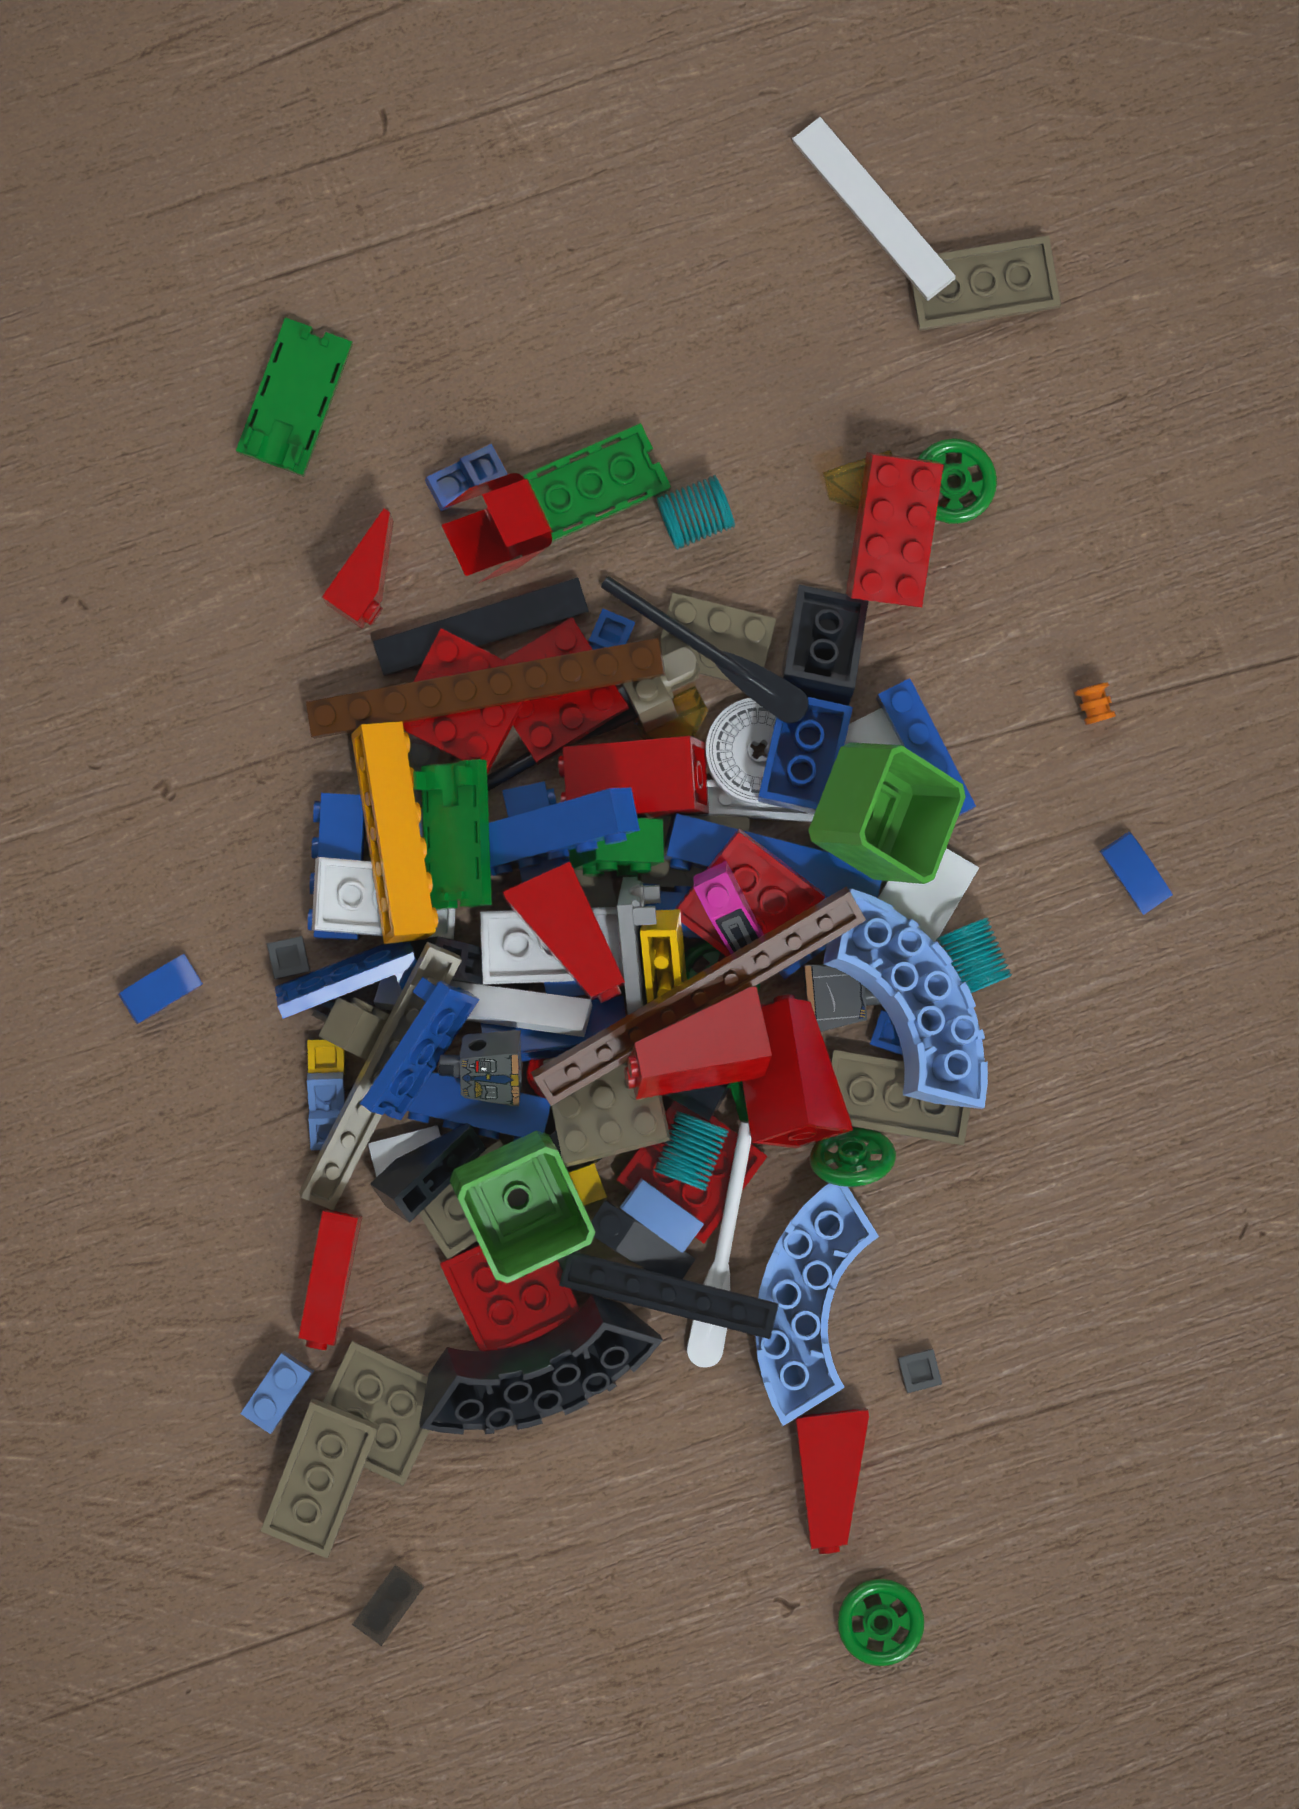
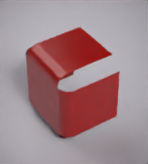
M510 473L471 487L444 507L446 508L480 495L483 496L488 507L442 524V528L465 576L507 562L522 554L521 558L504 564L480 582L518 569L551 545V533L553 531L529 480L518 473Z

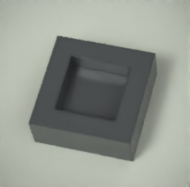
M303 936L267 943L274 979L311 972Z
M933 1348L898 1357L907 1393L942 1385Z

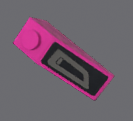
M727 861L694 876L693 888L730 954L764 935Z

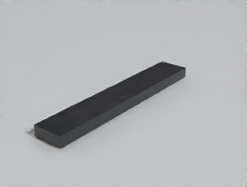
M577 577L373 641L385 677L422 665L441 628L477 647H481L558 623L571 617L574 618L589 613L579 578Z
M573 1252L566 1256L559 1284L562 1287L771 1339L779 1303L578 1252Z

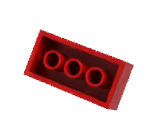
M867 452L846 595L850 598L922 608L944 464L937 461Z

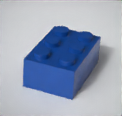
M808 697L809 709L805 717L800 721L785 723L776 717L758 802L815 814L840 747L845 745L853 707Z

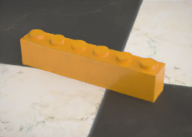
M402 721L361 724L351 734L383 941L384 944L426 940L436 932L438 914L436 908L432 907L430 893L432 892L433 883L431 874L426 872L424 860L427 855V844L425 838L420 835L421 807L418 802H415L413 791L414 769L409 766L408 760L410 738L408 733L404 732Z

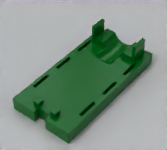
M285 317L236 452L304 477L353 342L325 332L323 338L311 334L313 331L311 326ZM282 344V348H281V350H280V353H279V356H278V358H277V361H276V363H274V362H275V359H276V356H277V354H278L280 345ZM337 364H338V365H340V366H339V368H338L337 374H336L335 379H334V382H333V384H332V383H330V382H331V380H332L334 371H335L336 366H337ZM268 378H270L269 383H268L267 388H266V391H265V393H264V396H262L263 391H264L265 386H266V383H267V381H268ZM324 398H327L321 417H319ZM256 411H258L253 426L251 427ZM312 431H314L309 450H306Z
M641 423L523 475L525 479L529 480L553 531L551 533L552 543L671 489V485L660 462L652 464L648 453L653 450V447ZM617 439L619 440V442L602 449V446ZM587 454L586 457H583L577 461L570 463V460L575 459L581 455ZM552 468L555 469L554 471H552V472H550V473H547V474H545V475H543V476H541V477H538V476H537V475H539V474H541V473H543V472H545V471H548V470H550V469H552ZM645 494V496H642V497H640V498H638V499H636V500H633V501H631V502L628 503L629 500L634 499V498H636V497H638V496H640V495ZM611 508L613 509V510H611V511H609V512H607V513H604V514H602V515L596 517V515H598V514H600V513H602V512H605V511H607V510H609V509H611ZM580 523V525H578V526H575V527H573V528H571V529H569V530L563 531L564 529H567V528H569V527H571V526H573V525H576V524Z
M462 760L452 764L422 766L421 772L413 771L414 790H422L423 831L427 844V855L424 860L426 872H429L432 877L433 887L430 893L432 907H435L437 911L457 909L458 901H460V907L492 905L487 760Z

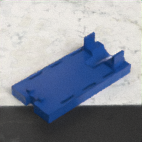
M411 941L381 944L276 986L277 1007L282 1018H287L392 975L396 976L402 991L417 963L413 944Z
M421 978L413 993L426 1001V1003L360 1104L370 1112L380 1115L386 1114L388 1117L402 1120L439 1063L440 1054H445L480 1000L469 991L461 987H452L444 981H438L434 985L426 978Z

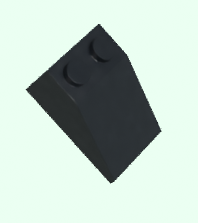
M799 585L780 677L801 689L807 697L849 706L856 685L869 601L853 599L842 593Z

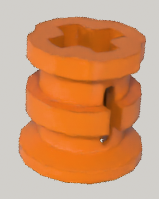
M1108 682L1085 687L1074 692L1075 696H1080L1082 699V704L1079 705L1081 711H1085L1087 716L1084 719L1085 725L1116 716L1115 711L1110 710L1109 703H1112L1111 697L1106 696L1105 689L1109 686Z

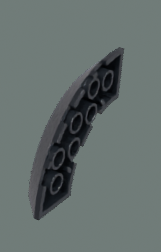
M592 1294L585 1304L563 1324L529 1342L489 1351H468L446 1347L428 1374L419 1421L420 1427L441 1433L463 1435L464 1430H483L485 1434H494L495 1430L504 1429L509 1426L516 1425L517 1430L543 1424L542 1418L564 1411L565 1415L570 1414L588 1405V1398L600 1394L606 1389L611 1391L617 1387L615 1381L630 1369L635 1372L651 1356L663 1339L659 1333L622 1303Z

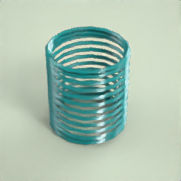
M713 475V477L709 476L708 480L723 520L718 512L706 479H703V484L715 511L717 521L712 513L702 483L698 481L697 484L712 524L694 483H692V488L706 525L689 485H687L686 489L698 516L700 526L683 487L681 492L695 529L690 521L679 490L676 489L675 493L689 530L674 493L670 492V496L681 521L683 531L668 494H665L664 497L662 495L657 497L656 500L661 516L675 549H682L685 544L689 546L690 541L694 544L696 540L700 542L701 537L706 539V536L711 537L712 533L716 535L718 531L722 533L723 529L727 531L735 527L730 506L716 475Z
M988 917L936 939L940 946L951 943L943 947L945 951L952 949L947 952L949 956L953 955L950 957L954 961L951 964L957 972L961 971L958 973V976L962 977L960 982H966L971 993L1012 976L1010 973L1011 969L1002 970L1008 966L1007 963L998 965L1003 963L1006 958L997 959L1003 956L1004 953L1002 952L994 954L1000 951L1001 947L993 948L999 944L997 941L992 942L997 938L996 936L989 937L995 931L985 932L992 928L991 925H988L991 922L988 921Z
M677 1111L673 1120L683 1126L671 1124L673 1128L680 1131L669 1129L670 1133L676 1135H670V1139L675 1142L666 1141L665 1144L674 1148L662 1146L668 1152L661 1151L660 1153L667 1158L658 1157V1159L666 1164L657 1162L654 1171L705 1191L708 1184L702 1181L709 1182L710 1179L703 1175L712 1176V1173L706 1170H715L710 1165H716L717 1163L711 1159H719L718 1156L712 1153H721L716 1148L721 1149L723 1146L717 1142L724 1143L725 1140L720 1137H727L729 1131Z

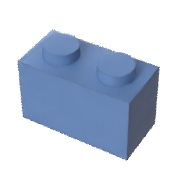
M286 1351L282 1352L240 1414L271 1434L297 1398L314 1370Z

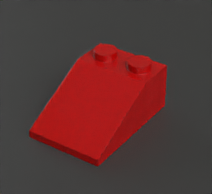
M383 508L322 596L327 606L360 629H363L366 623L372 626L383 610L380 603L383 599L394 524L391 513Z

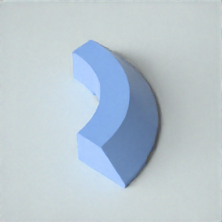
M849 889L866 921L827 943L823 964L836 968L859 981L878 999L895 1026L903 1052V1095L935 1104L978 1109L985 1108L988 1085V1061L985 1062L982 1041L985 1039L983 1029L980 1030L974 1010L976 1005L966 982H960L961 979L951 964L953 961L937 941L933 942L918 927L919 924L916 921L906 918L893 909L892 905L872 895Z
M828 1183L803 1205L776 1243L761 1282L758 1298L779 1303L771 1339L755 1336L757 1358L771 1405L783 1426L845 1388L835 1369L829 1347L828 1319L831 1302L837 1284L849 1264L868 1244L879 1237L848 1187Z

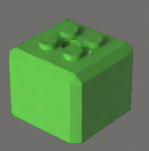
M848 743L840 747L808 829L811 842L873 880L926 884L935 879L966 798L963 784L902 745Z
M536 1130L454 1169L450 1183L496 1280L510 1283L592 1243L595 1229L564 1162L548 1134ZM517 1188L525 1190L527 1192V1200L523 1205L515 1207L508 1203L507 1198L512 1190Z

